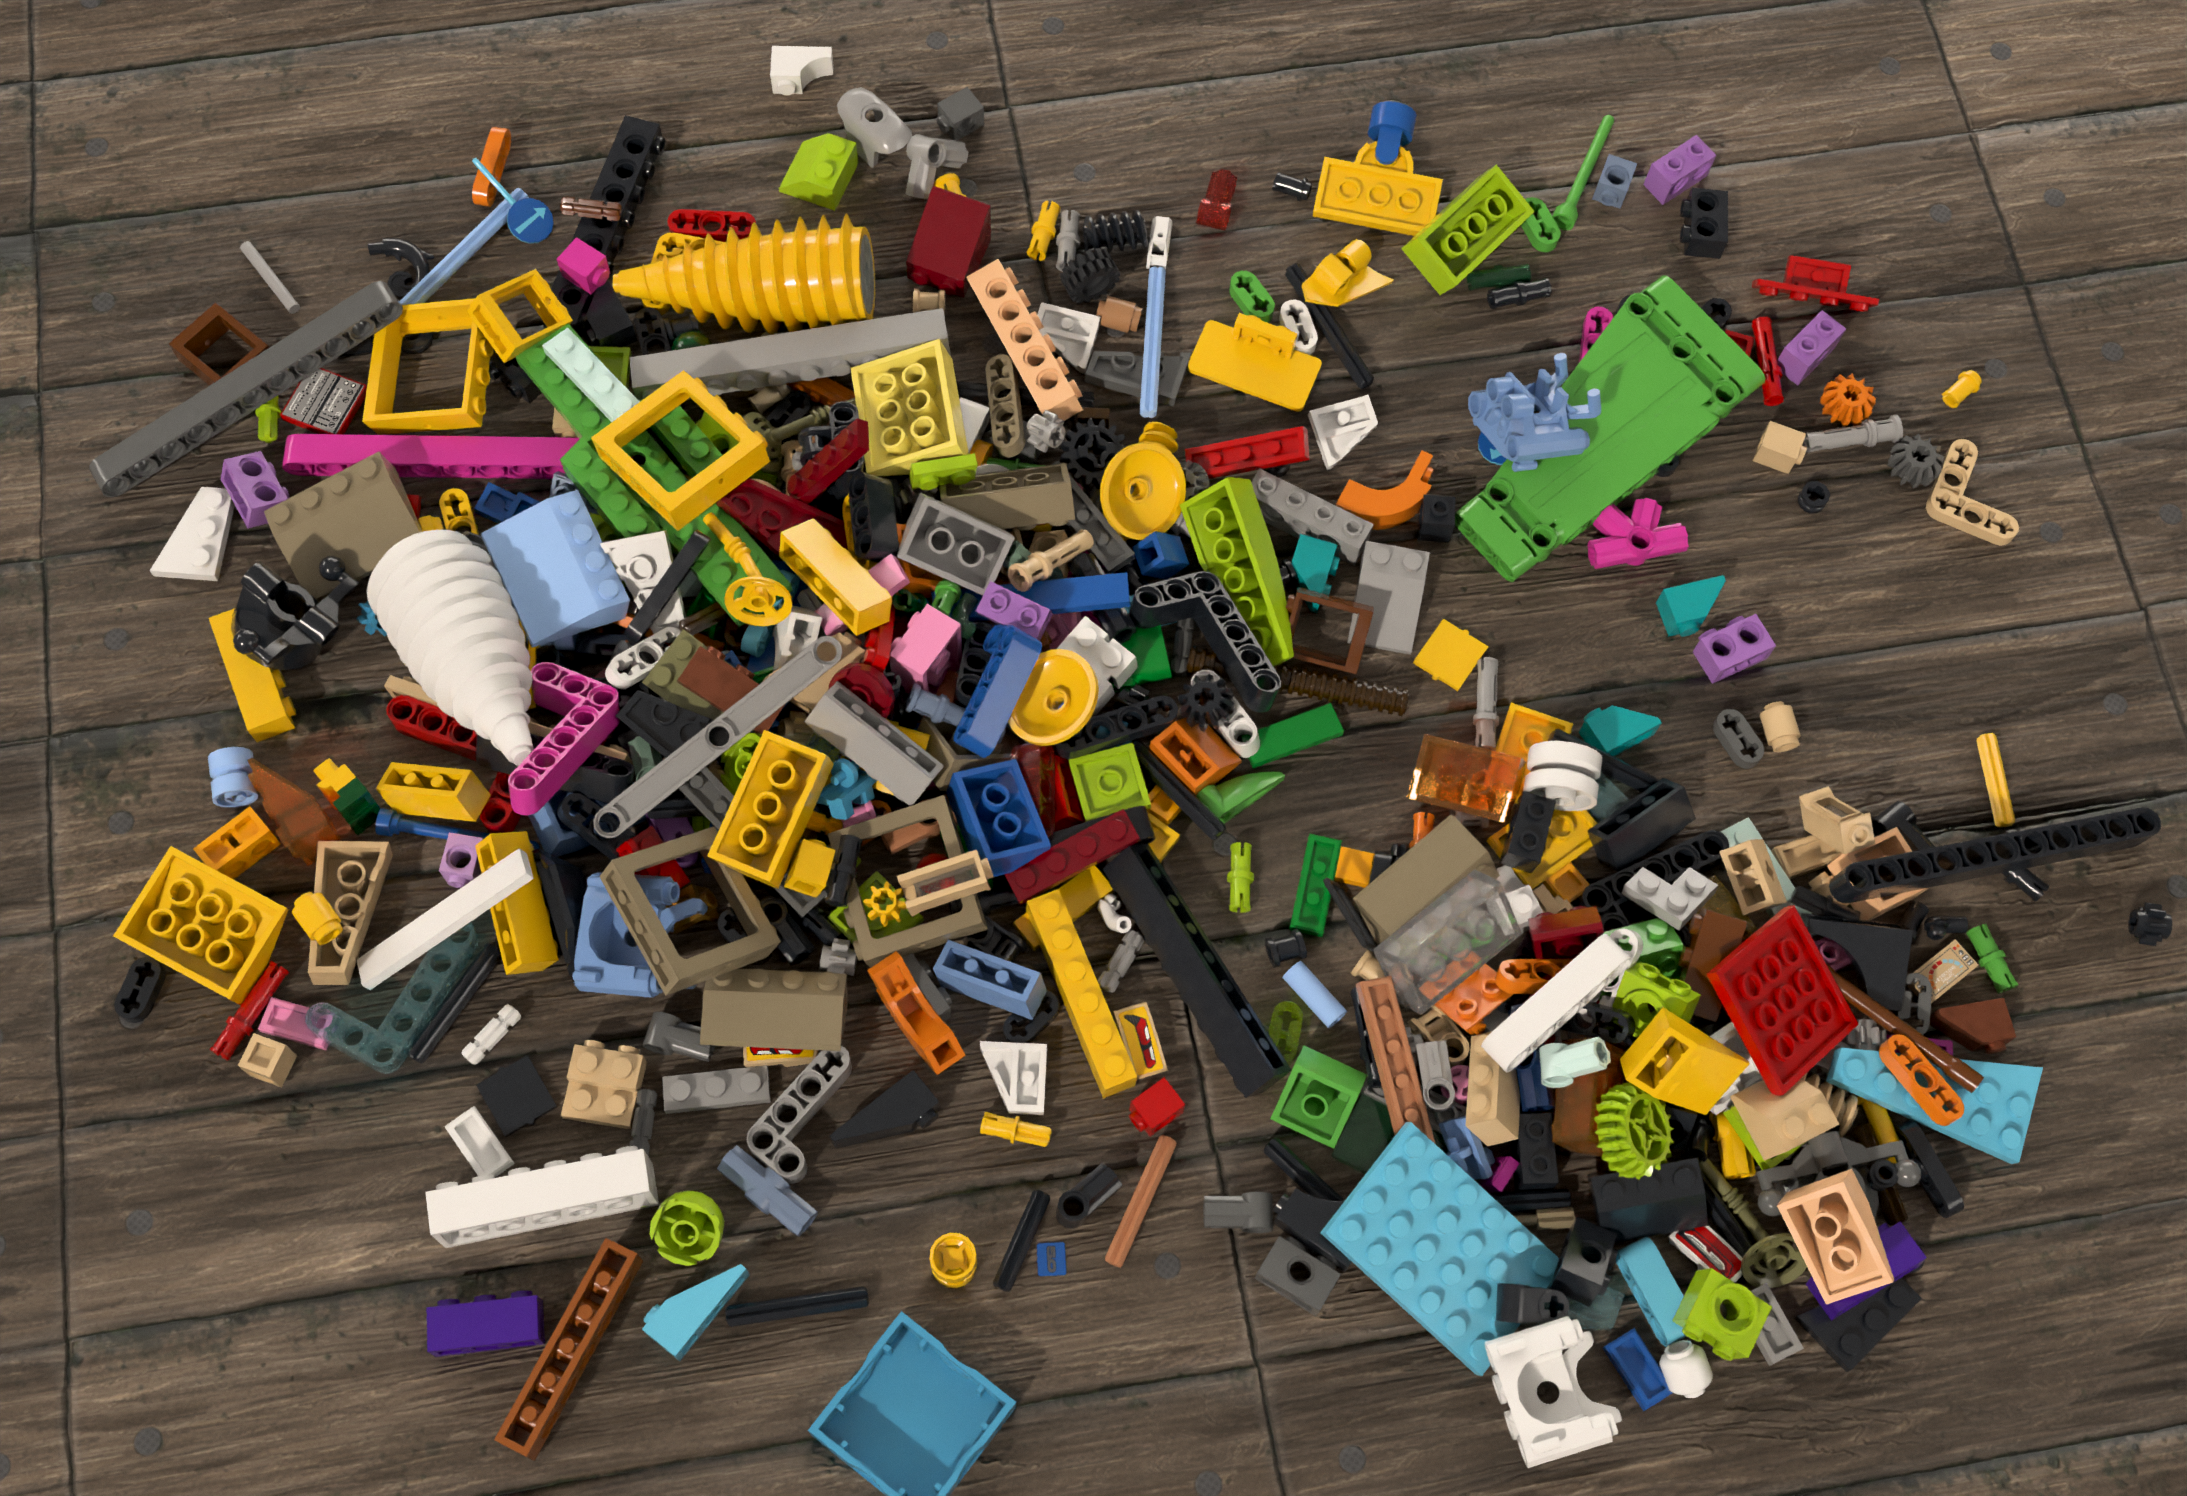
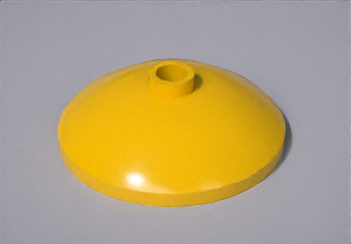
M1136 443L1119 451L1106 467L1100 486L1101 506L1108 523L1119 534L1136 540H1143L1155 531L1165 533L1180 516V504L1185 502L1186 481L1179 461L1169 450L1153 443ZM1133 485L1134 491L1130 494V488Z
M1053 649L1040 653L1008 720L1011 729L1026 742L1040 746L1055 745L1077 734L1091 718L1098 700V680L1091 665L1083 657L1069 650Z

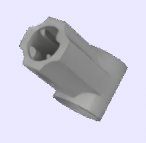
M1444 1040L1416 1044L1425 1104L1430 1110L1435 1112L1447 1111L1453 1106L1455 1101L1447 1042ZM1436 1086L1446 1088L1450 1094L1448 1101L1441 1105L1433 1103L1429 1098L1431 1089Z

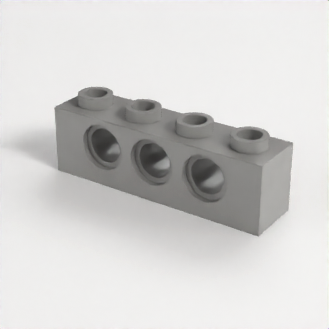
M1259 468L1251 483L1265 522L1298 539L1300 534L1337 544L1335 556L1355 566L1364 550L1366 541H1369L1373 524Z

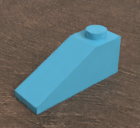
M740 1264L666 1299L661 1306L656 1304L645 1316L643 1321L646 1325L642 1330L677 1360L681 1361L749 1277L748 1270Z

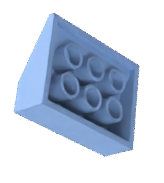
M578 490L547 498L481 533L495 568L501 576L502 583L510 594L512 605L517 612L532 648L625 619L630 599L609 555L604 552L600 545L602 540Z

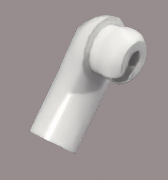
M1107 894L1103 900H1099L1097 907L1103 921L1110 930L1120 933L1128 932L1132 925L1131 920L1126 916L1116 913V910L1121 907V902L1117 901V897L1113 894Z

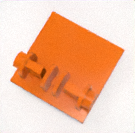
M1471 951L1420 990V994L1469 1034L1476 1035L1482 1034L1486 1029L1484 1018L1513 995L1502 991L1496 985L1495 977L1497 972Z

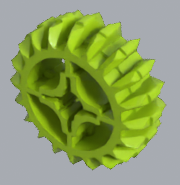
M1630 1082L1609 1088L1607 1093L1601 1095L1602 1103L1596 1105L1599 1115L1593 1118L1597 1123V1131L1594 1133L1598 1135L1599 1139L1597 1147L1602 1148L1603 1151L1602 1160L1609 1161L1610 1171L1619 1172V1177H1636V1179H1640L1645 1175L1651 1177L1654 1167L1661 1170V1163H1667L1666 1159L1672 1157L1669 1146L1674 1144L1670 1135V1131L1673 1128L1669 1125L1671 1115L1665 1112L1666 1103L1659 1101V1099L1654 1098Z

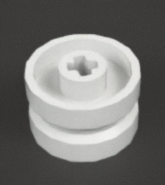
M1544 741L1536 743L1529 748L1527 769L1531 772L1525 776L1523 791L1555 800L1554 810L1583 811L1591 809L1597 805L1599 784L1595 780L1601 774L1602 755L1588 746L1573 742Z

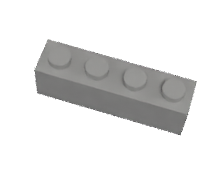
M838 681L823 695L804 721L818 736L829 741L839 749L843 756L858 764L872 779L878 780L897 799L904 801L909 806L914 805L944 767L942 763Z

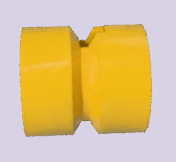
M948 1233L942 1235L934 1242L930 1249L929 1259L935 1279L948 1288H959L969 1283L977 1269L975 1247L969 1238L960 1233Z

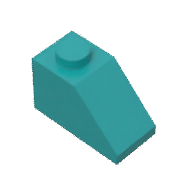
M1724 575L1663 589L1656 601V605L1668 637L1678 634L1682 637L1690 636L1699 630L1726 581Z
M1612 705L1603 711L1597 708L1589 712L1583 718L1584 723L1578 733L1586 743L1612 756H1616L1653 736L1662 722L1658 717Z

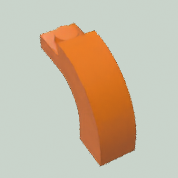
M1421 450L1406 480L1392 489H1371L1349 479L1336 506L1372 523V530H1383L1401 525L1418 513L1423 495H1429L1432 485L1428 484L1434 472V469L1430 468L1433 455Z
M897 951L867 970L877 987L878 995L914 1049L936 1075L966 1056L953 1031L928 1003L903 958Z

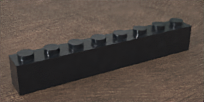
M1149 844L1128 846L1103 868L1109 879L1110 886L1118 893L1126 906L1128 915L1135 920L1143 933L1145 942L1157 955L1163 971L1171 978L1178 989L1181 1000L1188 1005L1195 1016L1199 1029L1206 1034L1215 1048L1216 1056L1225 1064L1233 1077L1236 1088L1243 1093L1245 1098L1265 1092L1291 1072V1068Z

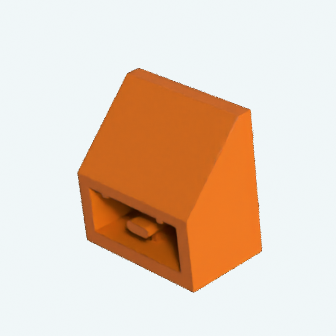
M1187 718L1175 721L1150 741V750L1195 795L1205 787L1212 784L1215 785L1242 763L1237 754L1209 725L1206 731L1203 732L1200 730L1199 724L1190 727L1187 723Z

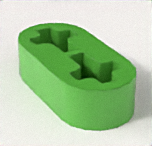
M1533 197L1527 198L1525 200L1535 211L1534 213L1537 212V216L1535 218L1532 214L1521 224V227L1536 250L1551 252L1556 248L1560 239V229L1542 200ZM1543 232L1546 237L1541 238V233Z
M1248 271L1236 272L1231 278L1229 293L1245 315H1253L1264 322H1270L1275 309L1272 297L1254 274ZM1241 283L1243 286L1249 285L1248 292L1244 287L1238 288V284ZM1256 304L1259 308L1266 307V312L1263 313L1262 310L1255 311Z

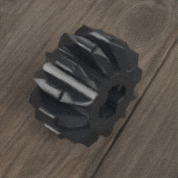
M1208 674L1205 681L1201 682V679L1195 675V685L1192 686L1184 683L1183 689L1186 694L1179 695L1178 701L1182 705L1179 709L1182 717L1187 718V723L1190 727L1199 724L1200 730L1205 732L1208 724H1212L1213 728L1218 730V721L1229 722L1230 716L1228 712L1235 709L1234 701L1231 700L1234 697L1231 688H1226V682L1222 678L1214 682L1213 675Z

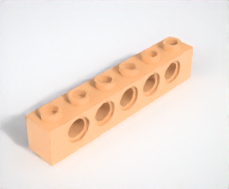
M997 259L967 276V280L1042 415L1045 410L1057 414L1058 418L1065 421L1083 411L1078 401V398L1083 396L1074 379L1070 382L1067 381L1065 375L1070 372L1061 356L1057 359L1054 358L1052 352L1057 349L1048 334L1041 335L1039 330L1044 328L1036 312L1034 311L1029 314L1027 307L1031 306V303L1023 289L1016 291L1014 285L1019 282L1011 268L1008 267L1004 270L1001 262Z

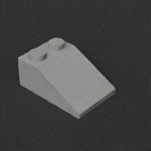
M1366 541L1361 557L1354 602L1374 607L1364 646L1411 655L1430 552ZM1352 613L1347 643L1351 642L1358 614Z

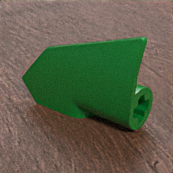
M1160 625L1147 629L1136 627L1137 632L1133 634L1130 640L1121 644L1136 656L1138 668L1120 689L1114 686L1112 677L1108 680L1112 684L1115 694L1120 693L1124 687L1131 690L1132 688L1134 689L1136 684L1172 678Z

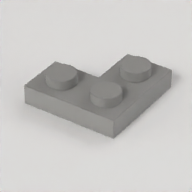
M1642 867L1624 885L1622 894L1672 927L1680 930L1715 894L1718 885L1690 867L1672 885Z
M1765 1283L1752 1290L1753 1295L1772 1306L1756 1341L1768 1365L1771 1366L1804 1349L1768 1284ZM1725 1305L1720 1306V1313L1724 1319L1727 1317V1308Z

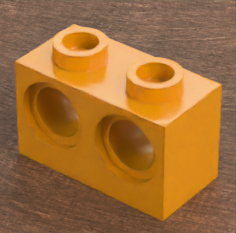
M249 806L194 847L193 850L205 865L234 880L281 843Z

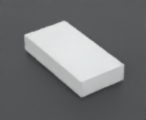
M475 1106L444 1126L478 1176L494 1175L495 1178L515 1164Z

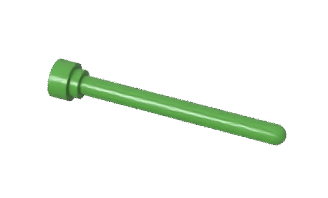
M1611 115L1603 117L1566 201L1557 206L1552 215L1559 229L1571 230L1577 221L1578 213L1576 206L1614 123V118Z

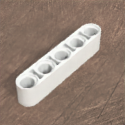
M1607 934L1601 935L1485 1038L1481 1047L1506 1073L1512 1071L1628 967L1632 958Z

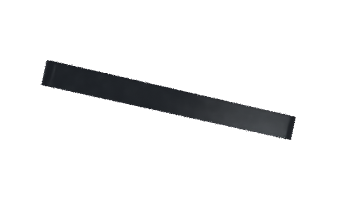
M2141 807L1855 862L1835 875L1830 881L1829 888L1832 896L1837 901L1853 903L2132 848L2157 834L2161 829V820L2152 809Z

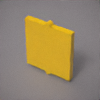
M1443 619L1414 659L1413 664L1431 674L1433 680L1439 679L1456 691H1459L1477 665V661L1482 658L1488 649V646L1469 635L1468 630H1461Z

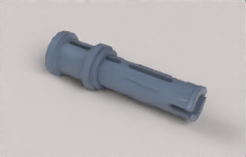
M915 683L907 698L904 711L908 713L915 711L930 717L933 723L944 721L958 726L966 708L949 702L950 699L944 694L937 696L922 690L921 685ZM1006 724V726H1005V728H1004V730H1003V733H1002V735H1001V737H1000V739H999V741H998V744L1001 743V741H1002V739H1003V737H1004V735H1005V732H1006L1005 730H1006V728H1007V724Z

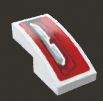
M1709 1226L1676 1231L1669 1236V1243L1695 1262L1698 1270L1712 1268L1734 1283L1743 1275L1741 1272L1743 1258Z

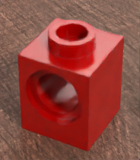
M1163 1077L1131 1101L1129 1108L1131 1114H1129V1118L1138 1131L1142 1132L1145 1130L1151 1137L1183 1114L1185 1103L1165 1077Z

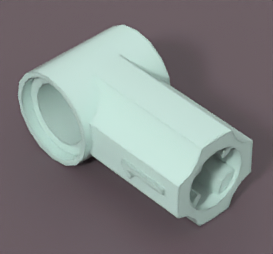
M1599 1037L1570 1045L1550 1043L1539 1048L1541 1083L1546 1087H1567L1573 1083V1078L1607 1069V1065L1611 1063L1610 1051L1607 1049L1605 1041Z

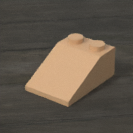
M1852 1169L1786 1192L1777 1204L1825 1304L1894 1282L1869 1202Z

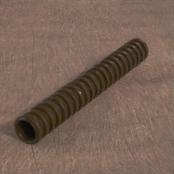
M1193 646L1190 649L1186 668L1188 674L1192 675V672L1211 670L1220 678H1227V682L1232 683L1214 651L1212 653L1207 652V648H1203L1202 651L1197 650V646ZM1287 664L1274 667L1281 680L1278 692L1287 690V694L1291 695L1293 692H1297V696L1301 697L1303 694H1307V697L1311 699L1313 696H1317V699L1321 701L1323 698H1327V701L1331 703L1333 700H1337V703L1341 705L1343 702H1347V705L1351 707L1353 704H1357L1358 708L1361 709L1363 706H1367L1368 710L1371 711L1373 708H1377L1378 712L1381 713L1383 710H1387L1388 714L1391 715L1393 712H1397L1398 716L1401 717L1406 712L1409 699L1408 688L1398 690V686L1388 688V684L1378 686V682L1368 684V680L1358 682V678H1353L1352 680H1348L1347 676L1337 678V674L1327 676V672L1317 674V670L1307 672V668L1297 670V666L1287 668Z

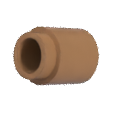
M1107 296L1106 301L1100 300L1096 316L1101 317L1100 326L1128 333L1129 330L1137 332L1143 308L1135 306L1136 303Z

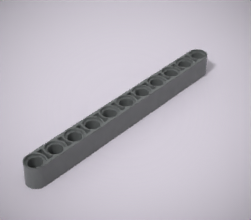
M376 281L369 284L96 457L90 463L89 470L103 495L117 497L124 494L256 410L262 404L270 401L391 324L402 314L403 307L386 282Z

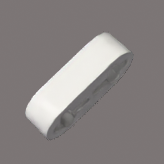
M1296 299L1286 301L1280 310V325L1297 333L1294 350L1311 355L1315 351L1318 337L1308 308L1303 302ZM1289 312L1299 315L1298 323H1295L1293 316L1289 315ZM1299 333L1302 334L1304 341H1308V345H1303L1302 341H1298Z

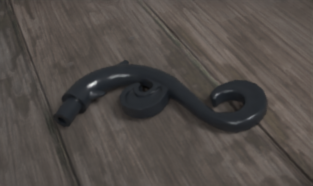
M383 238V242L368 243L370 256L385 254L386 257L394 256L398 261H401L402 257L413 265L416 272V279L413 285H406L409 282H413L412 275L406 271H397L389 277L388 285L398 300H401L430 272L427 260L434 259L435 256L419 249L407 240ZM420 333L414 340H406L403 337L401 351L414 355L426 351L433 342V333Z

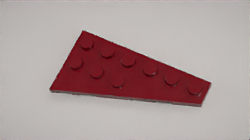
M751 478L746 479L715 503L778 556L781 532L813 518L823 528L827 529L843 548L848 550L843 520Z

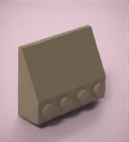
M379 451L264 511L272 534L298 582L318 602L326 598L341 583L338 580L328 581L320 575L319 563L323 558L327 556L341 558L345 563V572L356 581H359L372 574L378 562L391 547L413 534L423 532L396 468Z

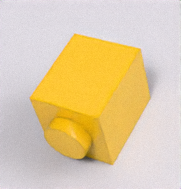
M803 839L792 857L784 887L817 898L826 887L836 850L828 848L822 841Z

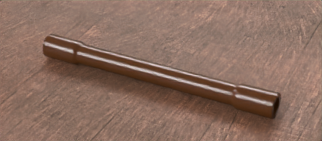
M1826 963L1847 1002L1891 1034H1900L1909 1038L1927 1060L1940 1068L1946 1076L1970 1093L1978 1087L1984 1076L1959 1058L1947 1053L1836 973Z

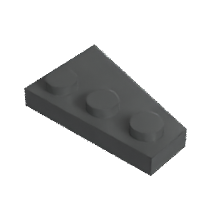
M1094 351L1085 374L1084 382L1141 398L1143 356H1135L1132 352ZM1161 352L1158 403L1174 407L1187 371L1191 353L1180 352V356H1164V352Z

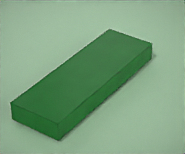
M1329 703L1259 729V750L1248 759L1254 769L1343 735L1344 729L1332 704ZM1249 734L1242 735L1240 741H1249L1252 736Z
M1309 833L1289 930L1298 929L1301 933L1318 937L1323 936L1331 898L1323 880L1329 878L1334 881L1342 840Z

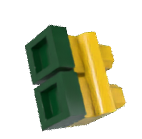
M329 758L313 770L321 780L317 784L318 788L357 835H360L376 822L381 808L366 787L345 764L338 768Z

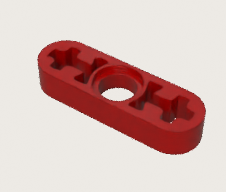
M691 209L675 210L669 215L667 220L670 233H679L705 239L707 233H709L713 240L726 242L728 231L726 223H730L729 228L733 227L739 239L749 237L753 222L756 223L755 218L746 212ZM711 221L721 224V227L714 232L704 229L705 225ZM681 222H686L687 224H684L683 228H678ZM696 222H698L699 230H695ZM741 225H747L745 231H739Z

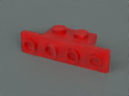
M1793 255L1788 256L1783 283L1764 279H1756L1752 282V288L1760 289L1759 294L1777 296L1778 292L1790 294L1789 299L1807 302L1808 297L1820 299L1819 304L1833 307H1837L1839 302L1850 304L1849 309L1868 312L1869 307L1878 306L1880 300L1846 293L1851 265Z

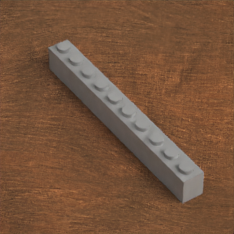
M940 308L630 357L632 389L635 397L639 401L643 400L683 370L693 379L698 377L712 396L741 390L749 391L760 387L781 386L798 381H812L817 378L844 376L851 373L852 367L940 339L951 356L944 310Z

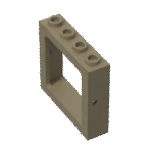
M944 795L828 833L830 845H827V847L836 850L832 864L835 863L841 835H852L865 841L931 818L938 821L949 858L964 854L965 851L951 805ZM970 870L954 875L956 884L973 879ZM853 878L849 892L848 908L844 909V915L849 928H854L858 940L853 941V946L858 960H864L871 968L895 951L903 958L911 953L915 954L945 944L947 940L954 941L987 930L988 927L978 894L975 893L961 898L963 908L958 913L880 939H874L870 931L856 879Z
M715 826L613 859L599 876L665 996L767 958L781 942L775 927L770 924L762 910L759 899L753 894L747 884L744 874L707 856L718 833ZM700 851L748 936L684 959L679 956L638 883L634 872Z

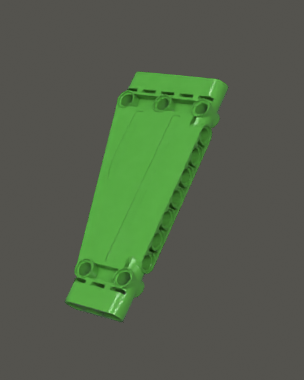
M1663 275L1640 293L1630 295L1561 386L1569 395L1567 403L1571 406L1588 404L1587 392L1594 388L1600 390L1602 410L1600 415L1595 418L1568 419L1569 428L1578 427L1587 431L1590 438L1589 447L1582 454L1537 459L1538 466L1534 470L1514 472L1512 470L1513 461L1506 459L1486 485V488L1455 512V525L1503 578L1509 582H1514L1536 563L1546 560L1551 552L1560 544L1563 546L1567 545L1589 528L1607 506L1612 504L1618 505L1659 472L1657 469L1660 465L1670 464L1675 455L1680 456L1709 433L1722 418L1729 415L1737 404L1765 383V375L1760 367L1670 277ZM1632 310L1639 312L1641 315L1635 314ZM1674 353L1680 354L1683 358L1677 357ZM1717 397H1722L1726 402L1719 400ZM1491 494L1499 495L1503 501L1493 499ZM1533 540H1541L1546 546H1538Z

